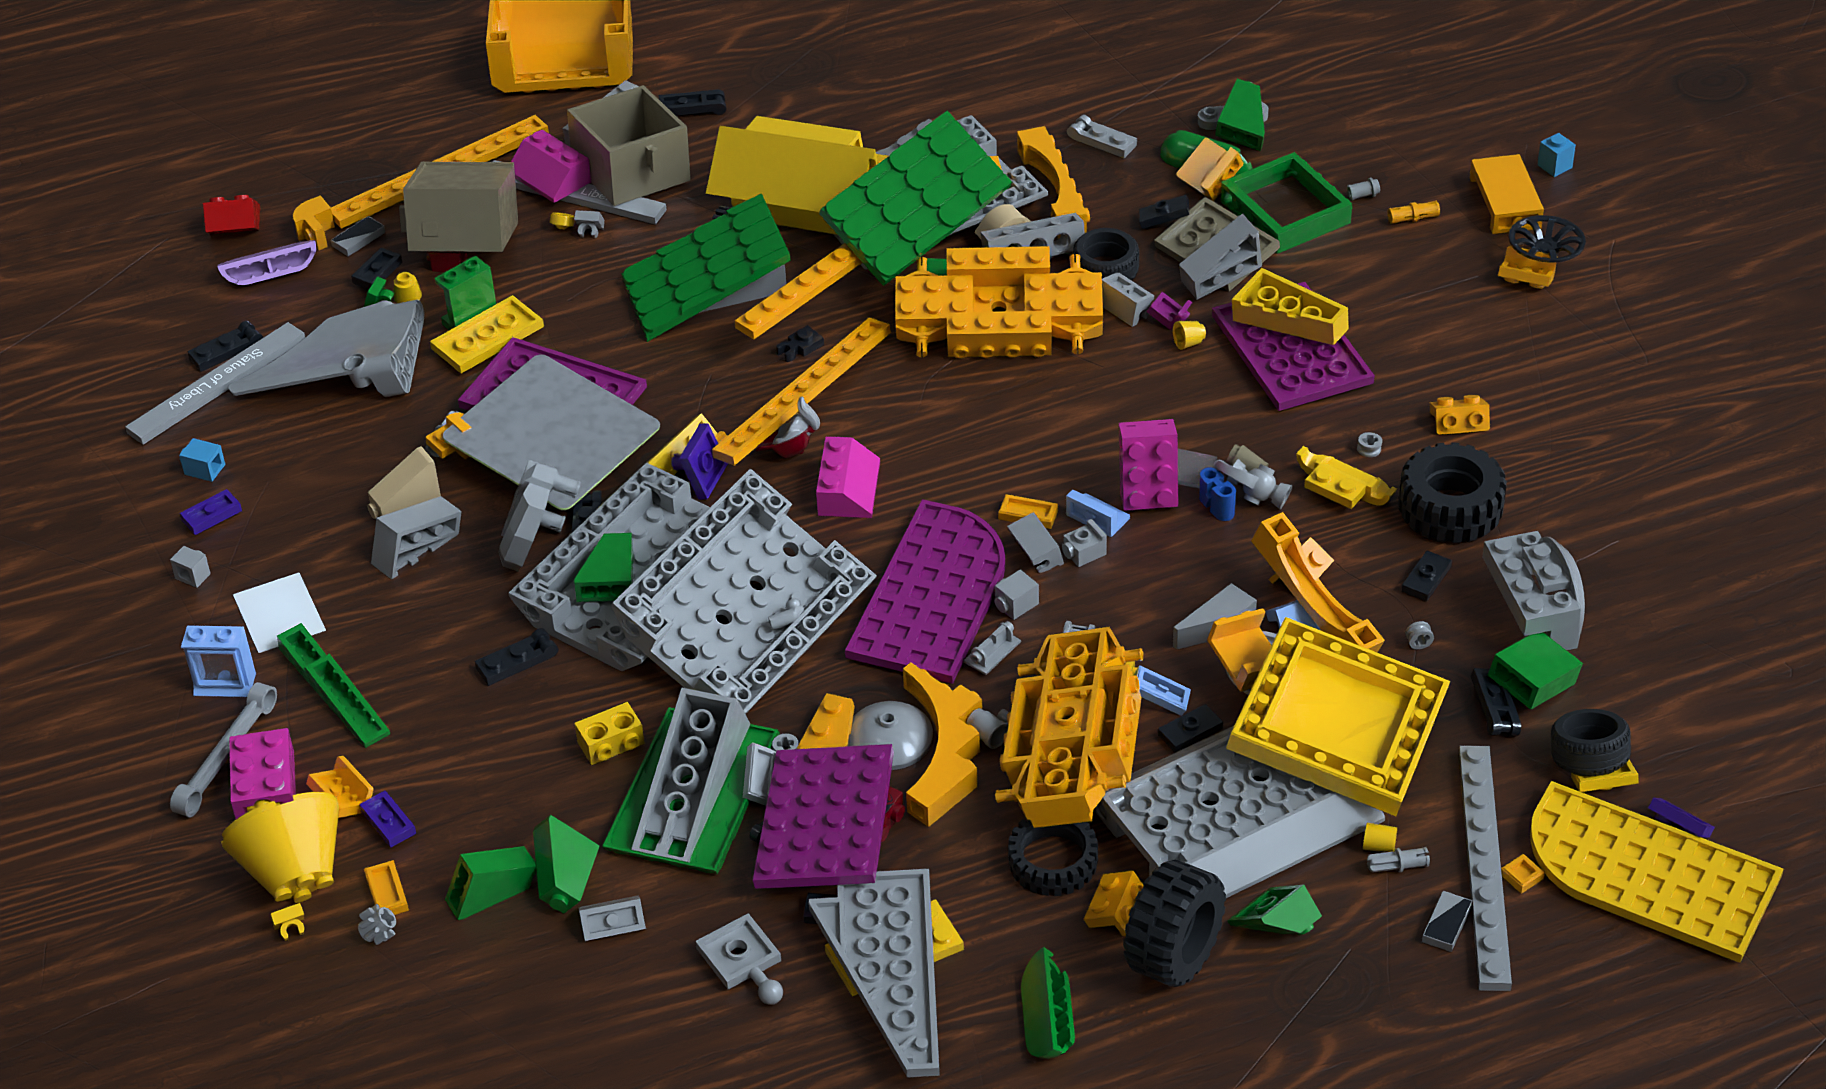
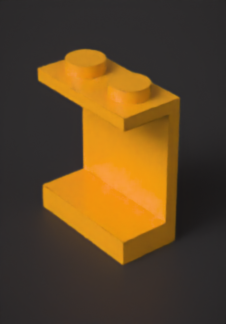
M1263 608L1255 611H1245L1240 615L1229 618L1222 617L1214 621L1207 638L1208 643L1240 692L1253 687L1272 646L1260 629L1266 613Z

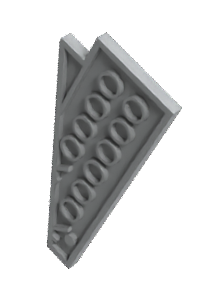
M929 869L877 871L875 883L837 885L838 897L809 899L811 914L906 1076H940Z

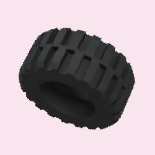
M1454 442L1451 445L1437 443L1435 447H1430L1429 445L1421 449L1420 453L1417 451L1403 466L1398 498L1399 511L1407 524L1410 523L1409 526L1415 532H1422L1423 537L1428 539L1432 537L1437 539V542L1442 543L1452 541V544L1461 543L1463 540H1467V542L1477 539V536L1482 538L1487 535L1490 530H1493L1499 524V520L1502 518L1507 483L1505 473L1493 457L1489 458L1488 453L1483 450H1475L1474 446L1468 444L1461 446L1459 443ZM1456 490L1463 492L1467 495L1451 496L1442 494L1438 491Z
M1171 860L1162 863L1160 867H1156L1152 871L1151 877H1147L1143 883L1142 890L1138 892L1135 898L1136 902L1131 907L1129 913V921L1125 927L1126 937L1123 939L1125 951L1123 953L1126 962L1133 971L1168 986L1177 987L1190 982L1194 974L1199 973L1203 963L1209 958L1210 951L1215 946L1217 934L1221 930L1223 923L1222 916L1225 914L1226 907L1224 902L1226 901V894L1223 883L1215 874L1180 860Z

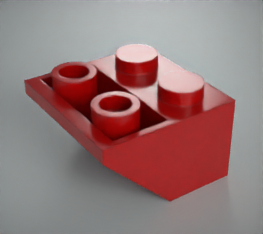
M249 195L234 196V200L214 197L209 198V202L203 203L205 231L209 235L259 230L260 204L253 198H249Z

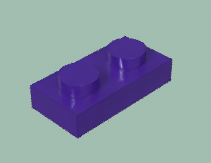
M226 489L181 512L180 517L194 535H197L241 512L242 508L240 502Z
M386 791L359 804L363 815L390 848L416 834L413 823Z
M1653 797L1648 807L1656 812V819L1668 825L1674 822L1682 826L1683 831L1698 837L1710 838L1715 828L1662 798Z

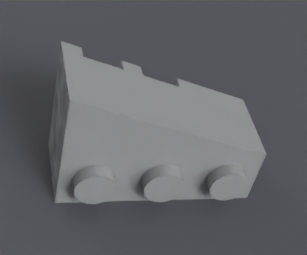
M1241 214L1179 264L1181 282L1196 299H1199L1262 267L1259 231Z
M440 496L377 517L371 564L390 579L398 576L397 571L408 563L411 566L419 561L418 556L427 550L435 551L459 534L462 511Z

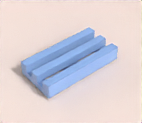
M1139 665L1134 675H1137L1139 679L1141 697L1182 716L1187 709L1191 689Z

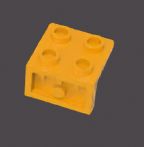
M1204 138L1176 175L1179 179L1214 202L1221 193V182L1234 177L1244 163L1239 152L1232 147L1226 151L1210 139Z

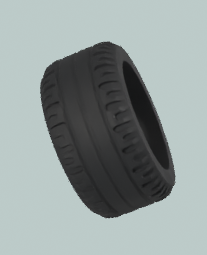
M1114 228L1094 229L1083 234L1074 244V262H1076V254L1080 255V268L1093 273L1102 272V278L1115 273H1121L1132 281L1138 273V244L1131 235ZM1110 256L1118 259L1114 261H1099L1094 258Z
M1581 709L1566 713L1557 719L1551 728L1552 758L1559 767L1577 775L1599 776L1617 771L1628 762L1631 755V732L1629 725L1619 715L1601 709Z

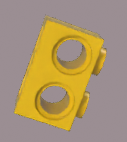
M628 702L574 723L577 742L591 765L645 744L642 724Z

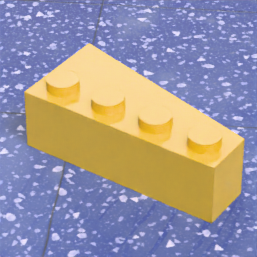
M1263 268L1232 298L1233 321L1330 345H1335L1349 329L1348 307Z

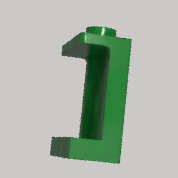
M477 256L435 277V283L444 290L448 314L442 316L441 321L442 325L448 330L496 305L491 268Z

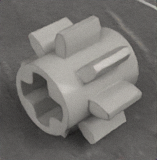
M376 904L359 914L363 921L358 924V930L366 941H374L378 945L395 935L392 928L396 925V918L390 909L386 907L380 908Z

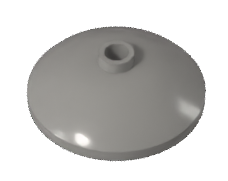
M897 701L878 702L861 709L853 716L848 746L892 744L894 750L892 770L902 769L920 761L928 753L933 742V728L929 718L920 709L910 704Z

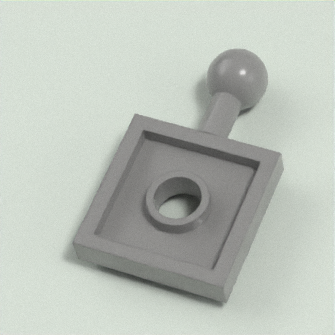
M749 913L695 941L696 949L727 989L752 978L759 987L758 996L763 1003L773 1005L781 1000L783 996L781 984L775 980H769L762 972L781 962V953ZM735 948H741L746 950L744 953L739 955L731 953V951Z

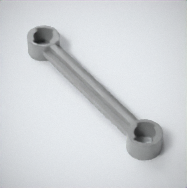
M259 682L251 687L247 696V705L187 785L180 784L174 790L170 801L172 812L187 817H192L197 813L201 805L202 793L230 756L229 737L246 734L261 713L269 714L272 711L277 700V690L275 687Z

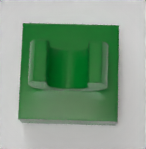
M377 276L367 292L364 307L380 301L391 302L394 292L384 289L387 280Z

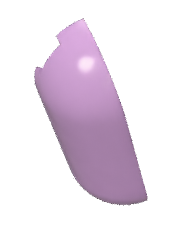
M309 240L226 261L217 265L226 280L238 285H247L306 268L315 255L316 242L315 240Z

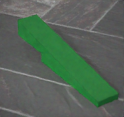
M302 623L277 635L279 650L365 748L390 735V730L330 654H325Z

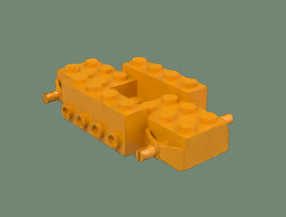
M1049 246L947 248V275L939 276L927 271V258L923 257V265L921 266L920 257L916 260L917 271L906 276H896V337L901 341L916 343V355L918 357H921V348H923V357L927 356V345L930 342L946 338L948 357H1042L1044 355H1051L1052 336L1071 340L1072 353L1077 354L1078 345V354L1083 353V342L1085 339L1103 335L1102 272L1093 273L1080 268V255L1076 254V262H1074V254L1069 257L1070 268L1060 273H1050ZM996 307L1006 309V311L993 312L992 310Z
M1110 627L1048 635L1044 640L1038 657L1034 659V663L1018 664L1017 670L1020 677L1034 674L1039 676L1017 679L1015 691L1011 692L1012 708L1011 712L1007 714L1008 731L1004 733L1003 737L1005 748L1004 754L1000 755V767L1003 772L1007 773L1013 788L996 790L995 797L997 803L1007 801L1018 802L1027 820H1031L1034 828L1092 821L1093 810L1105 796L1106 791L1115 788H1126V782L1131 780L1142 698L1139 692V679L1137 675H1133L1129 664L1126 663L1143 661L1142 648L1125 650L1124 646H1120Z

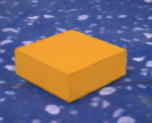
M1524 854L1501 868L1502 877L1521 894L1542 881L1545 872Z

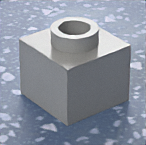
M183 546L170 559L175 579L196 588L211 574L207 557L199 550Z

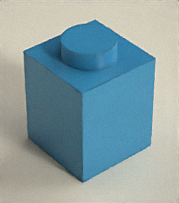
M1560 133L1541 141L1537 165L1553 177L1562 174L1573 167L1576 144Z
M194 438L182 449L179 455L184 475L211 482L226 465L221 445Z

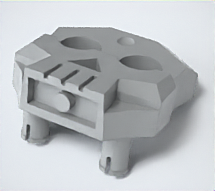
M531 460L528 461L516 489L512 506L501 534L503 539L498 553L503 567L519 571L522 568L539 525L560 533L565 516L545 510L549 494L552 490L575 498L581 481L559 475L556 467Z

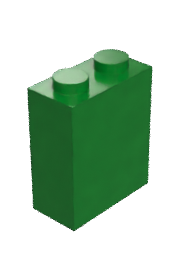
M1542 632L1529 635L1496 653L1488 676L1508 690L1510 694L1529 709H1533L1575 685L1583 663Z

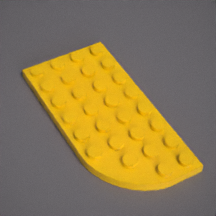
M1553 781L1550 782L1532 817L1530 839L1533 854L1546 876L1565 893L1575 899L1739 963L1751 942L1784 870L1781 867Z

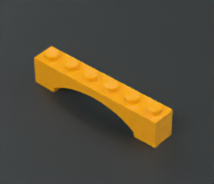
M1045 126L1017 131V151L1023 164H1030L1041 171L1051 181L1057 191L1058 200L1056 203L1051 204V217L1076 213L1084 221V232L1087 233V223L1090 222L1089 210L1083 207L1082 196L1076 192L1075 181L1069 177L1067 164L1062 163L1061 152L1055 148L1053 135L1048 134Z
M1282 512L1262 521L1251 542L1320 630L1378 653L1385 640L1368 619L1363 621L1354 616L1325 588L1305 556L1298 538L1299 532L1286 515Z

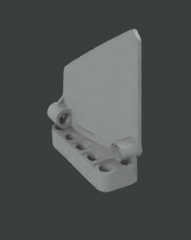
M418 299L397 304L390 301H380L376 304L330 317L285 354L261 369L231 383L228 389L233 395L238 396L348 375L357 388L366 387L373 382L377 391L384 397L407 394L411 387L424 323L423 305Z

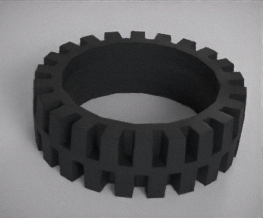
M1022 819L1018 823V827H1014L1012 830V836L1010 835L1009 868L1013 872L1015 880H1020V885L1024 888L1030 885V891L1033 893H1037L1039 889L1042 890V895L1049 896L1050 891H1054V896H1061L1062 890H1065L1067 894L1073 893L1074 886L1080 890L1084 887V882L1089 883L1092 879V874L1094 875L1096 872L1098 842L1093 829H1090V825L1087 822L1034 828L1031 820L1025 821ZM1058 836L1070 839L1079 845L1083 855L1074 865L1064 869L1048 870L1036 867L1027 861L1023 852L1035 840L1043 837Z

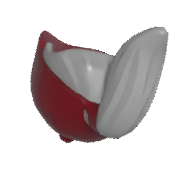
M803 396L799 398L797 403L799 413H796L789 423L783 424L779 430L773 432L755 449L756 452L773 450L785 459L804 453L809 444L810 435L820 427V419L816 412L805 402Z

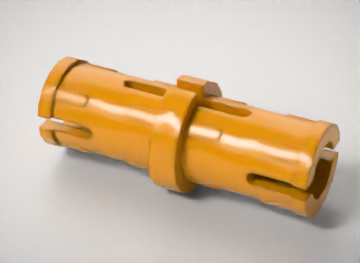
M1437 200L1419 204L1412 202L1407 206L1388 208L1387 210L1390 224L1410 220L1418 222L1419 219L1440 215V206Z

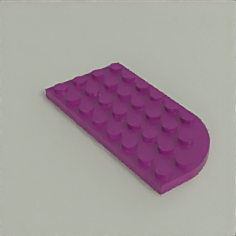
M922 499L845 649V658L901 672L911 662L920 669L926 670L936 680L953 684L995 596V585L1004 577L1005 552L1001 539L995 530L985 520L968 510Z

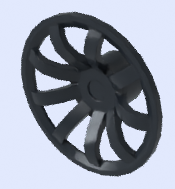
M1547 215L1530 216L1517 221L1512 225L1508 237L1511 246L1519 254L1532 260L1549 263L1568 261L1577 257L1584 250L1586 244L1584 233L1574 223ZM1539 221L1548 222L1545 236L1542 235V231L1537 223ZM1555 223L1565 226L1552 237ZM1529 224L1534 231V235L1526 228H1522V226ZM1570 231L1577 235L1562 239ZM1515 233L1523 234L1526 238L1515 240ZM1578 243L1579 245L1578 248L1574 250L1567 244ZM1526 244L1530 246L1531 249L1529 250V252H1526L1519 246ZM1560 251L1569 253V255L1557 258ZM1537 252L1548 253L1550 258L1535 256Z

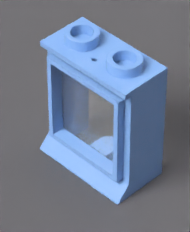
M187 626L181 648L184 649L194 684V696L247 697L253 686L256 672L244 627Z

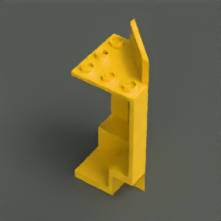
M756 116L746 129L726 126L719 127L706 194L730 197L731 204L734 207L762 193L776 225L837 235L819 214L821 208L851 186L855 180L887 158L888 155L876 154L875 149L864 148L860 131Z

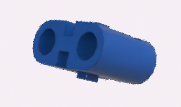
M1204 468L1200 472L1199 500L1206 508L1211 506L1210 512L1218 520L1229 521L1235 516V487L1229 481L1224 482V475L1216 468Z

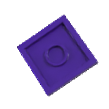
M709 423L699 424L682 454H674L671 461L675 471H685L698 500L709 498L728 465L726 462L713 458L712 449L718 442Z

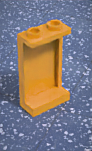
M1520 154L1471 160L1469 178L1471 182L1477 181L1491 214L1490 229L1492 234L1508 233L1512 225L1517 221L1530 216L1543 215L1544 208ZM1539 221L1537 223L1539 224V227L1541 229L1542 221ZM1529 224L1522 226V228L1527 230H1533Z

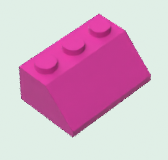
M542 129L523 139L511 161L514 162L515 178L553 203L591 183L589 158Z
M825 437L816 490L818 516L872 518L880 458L854 438Z

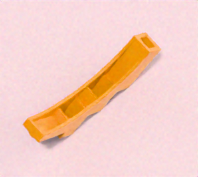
M910 662L903 668L904 689L910 692L931 716L938 734V743L927 770L917 783L906 792L907 812L929 827L977 788V767L970 760L980 753V735L974 726L966 723L969 715L974 710L982 709V698L976 692L968 690L961 684L952 691L947 684L939 682L930 676L926 670L920 669Z

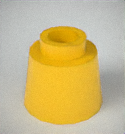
M409 272L398 274L394 279V300L397 303L420 300L422 292L416 277Z
M1198 321L1175 322L1173 326L1175 344L1180 350L1200 344L1206 337L1204 325Z

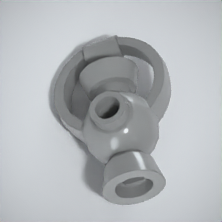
M1239 459L1233 466L1223 460H1216L1214 462V468L1227 474V481L1232 485H1237L1238 483L1243 485V490L1246 493L1244 499L1259 505L1260 501L1271 498V502L1281 510L1292 490V485L1280 483L1276 485V480L1273 476L1275 470L1262 464L1258 468L1247 471L1246 465Z

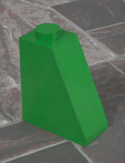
M1237 78L1217 121L1215 136L1261 151L1265 130L1260 86Z
M632 533L603 534L574 579L576 602L615 601L633 583L634 551Z
M549 815L535 826L533 830L539 899L549 904L553 909L566 913L581 901L600 845L554 816Z
M525 846L460 854L445 901L457 920L465 919L528 890L537 871L536 862Z

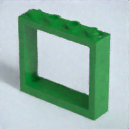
M1295 152L1221 182V202L1236 216L1239 217L1243 214L1253 226L1279 240L1280 248L1275 252L1276 254L1351 223L1353 207L1350 200L1345 198ZM1293 176L1318 198L1327 209L1281 227L1247 194Z

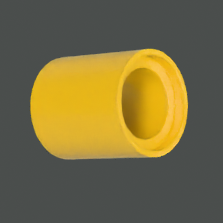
M1367 822L1363 849L1382 853L1394 852L1397 827Z

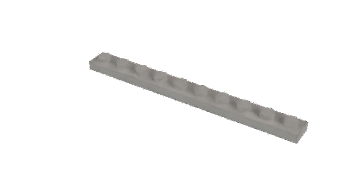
M1460 746L1459 763L1471 900H1473L1472 916L1479 990L1511 991L1512 980L1490 746Z

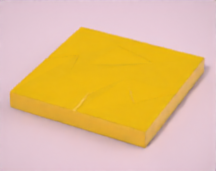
M1285 617L1234 725L1226 749L1397 816L1450 681Z

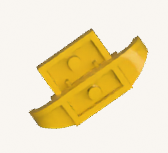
M1304 446L1296 453L1300 467L1309 475L1305 479V488L1350 509L1360 499L1373 505H1384L1397 491V488L1393 486L1390 489L1379 477L1376 478L1332 456L1312 454Z

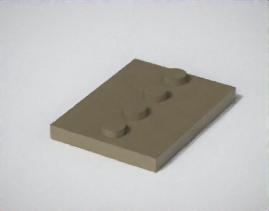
M1204 197L1189 210L1188 216L1178 219L1154 240L1155 247L1177 261L1182 262L1238 216ZM1255 227L1259 231L1261 260L1263 263L1280 248L1279 240ZM1250 273L1223 286L1222 288L1230 292Z

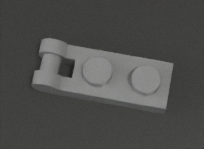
M1081 115L1076 120V124H1072L1067 129V134L1070 138L1125 158L1137 146L1136 137L1095 123L1086 115Z

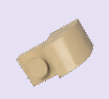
M1004 204L988 212L975 230V233L981 239L982 231L1031 221L1021 215L1013 205Z

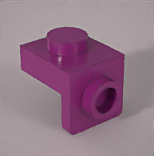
M1161 292L1146 312L1171 331L1175 322L1185 321L1190 315L1187 309L1192 302L1188 300L1182 307L1164 292Z

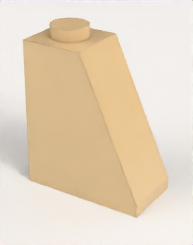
M422 446L416 448L368 492L370 504L367 507L372 518L376 519L377 517L441 496L434 460Z

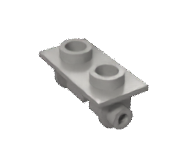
M1008 621L1005 623L1001 622L997 630L982 644L971 650V654L964 660V663L987 675L1021 643L1020 639L1013 636V624Z

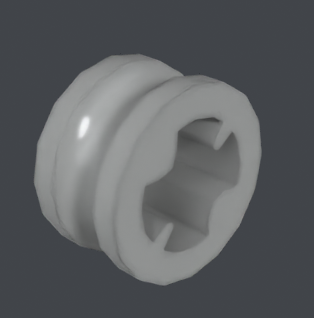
M1371 432L1361 434L1358 438L1357 446L1359 454L1365 457H1376L1379 455L1382 446L1381 436Z
M1415 622L1405 631L1409 645L1414 649L1426 648L1434 641V635L1427 622Z
M780 734L772 741V748L775 751L784 750L783 747L787 746L788 749H797L798 740L792 734Z

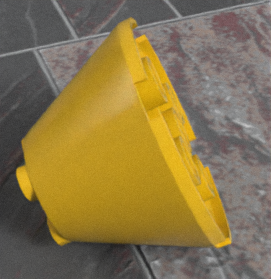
M308 792L292 795L294 801L276 806L275 801L269 802L242 815L222 833L223 841H221L223 849L256 879L277 902L292 898L295 903L303 902L312 897L311 892L326 888L334 883L332 872L339 803L337 798L330 793Z

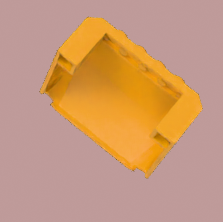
M490 0L486 49L492 86L504 93L520 91L531 93L535 90L556 91L564 88L576 90L581 87L602 88L607 85H620L632 76L633 35L630 0Z

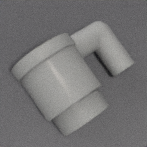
M978 708L969 715L966 724L974 726L979 732L980 740L989 748L995 749L1004 743V733L1008 731V711L1002 709L996 717L989 711Z

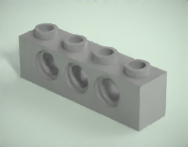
M1076 213L982 231V248L1008 247L1011 244H1014L1013 247L1049 246L1050 259L1054 255L1059 254L1071 255L1073 254L1075 242L1085 234L1084 221ZM1061 234L1057 241H1053L1057 235ZM1037 239V242L1033 246H1030V243L1033 240Z

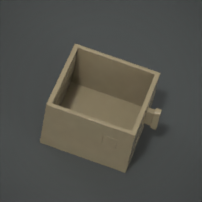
M644 85L567 109L570 147L589 158L591 183L613 206L691 180L687 126Z
M421 162L403 188L404 205H400L399 211L401 232H407L408 251L503 252L518 225L514 162Z

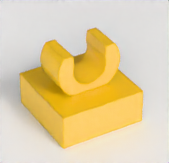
M300 903L270 913L274 929L281 928V937L285 941L289 940L286 932L289 926H296L299 934H304V925L301 920H304V912Z

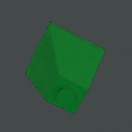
M1305 885L1270 887L1227 921L1230 926L1280 934L1297 933V935H1303L1314 928L1313 923L1322 915Z

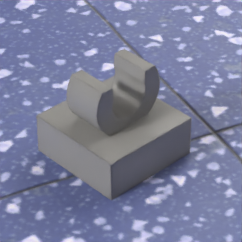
M576 210L574 220L578 225L580 237L584 238L586 229H592V237L597 238L598 229H604L605 220L601 213Z

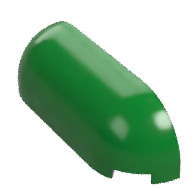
M1178 130L1176 133L1168 135L1163 141L1160 150L1161 158L1167 164L1181 168L1203 139L1207 137ZM1208 138L1226 151L1230 147L1238 152L1241 151L1233 145ZM1241 154L1240 156L1244 164L1235 176L1252 169L1251 162L1247 163Z
M1042 947L1034 954L1025 968L1021 982L1026 1047L1031 1055L1050 1059L1061 1056L1068 1051L1069 1047L1074 1044L1075 1032L1070 983L1067 972L1061 973L1055 962L1051 959L1054 954L1045 947Z

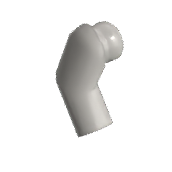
M794 598L787 601V610L768 617L772 630L793 623L804 612V606H801L799 599Z

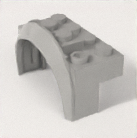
M1538 531L1484 541L1482 558L1523 635L1527 636L1546 632L1547 636L1565 650L1577 648L1584 621L1585 599L1581 576L1569 551L1551 537L1542 538ZM1531 575L1536 576L1541 591L1536 586ZM1567 589L1566 592H1562V591H1561V592L1555 593L1554 595H1547V594H1546V593H1548V592H1553V591H1558V590Z

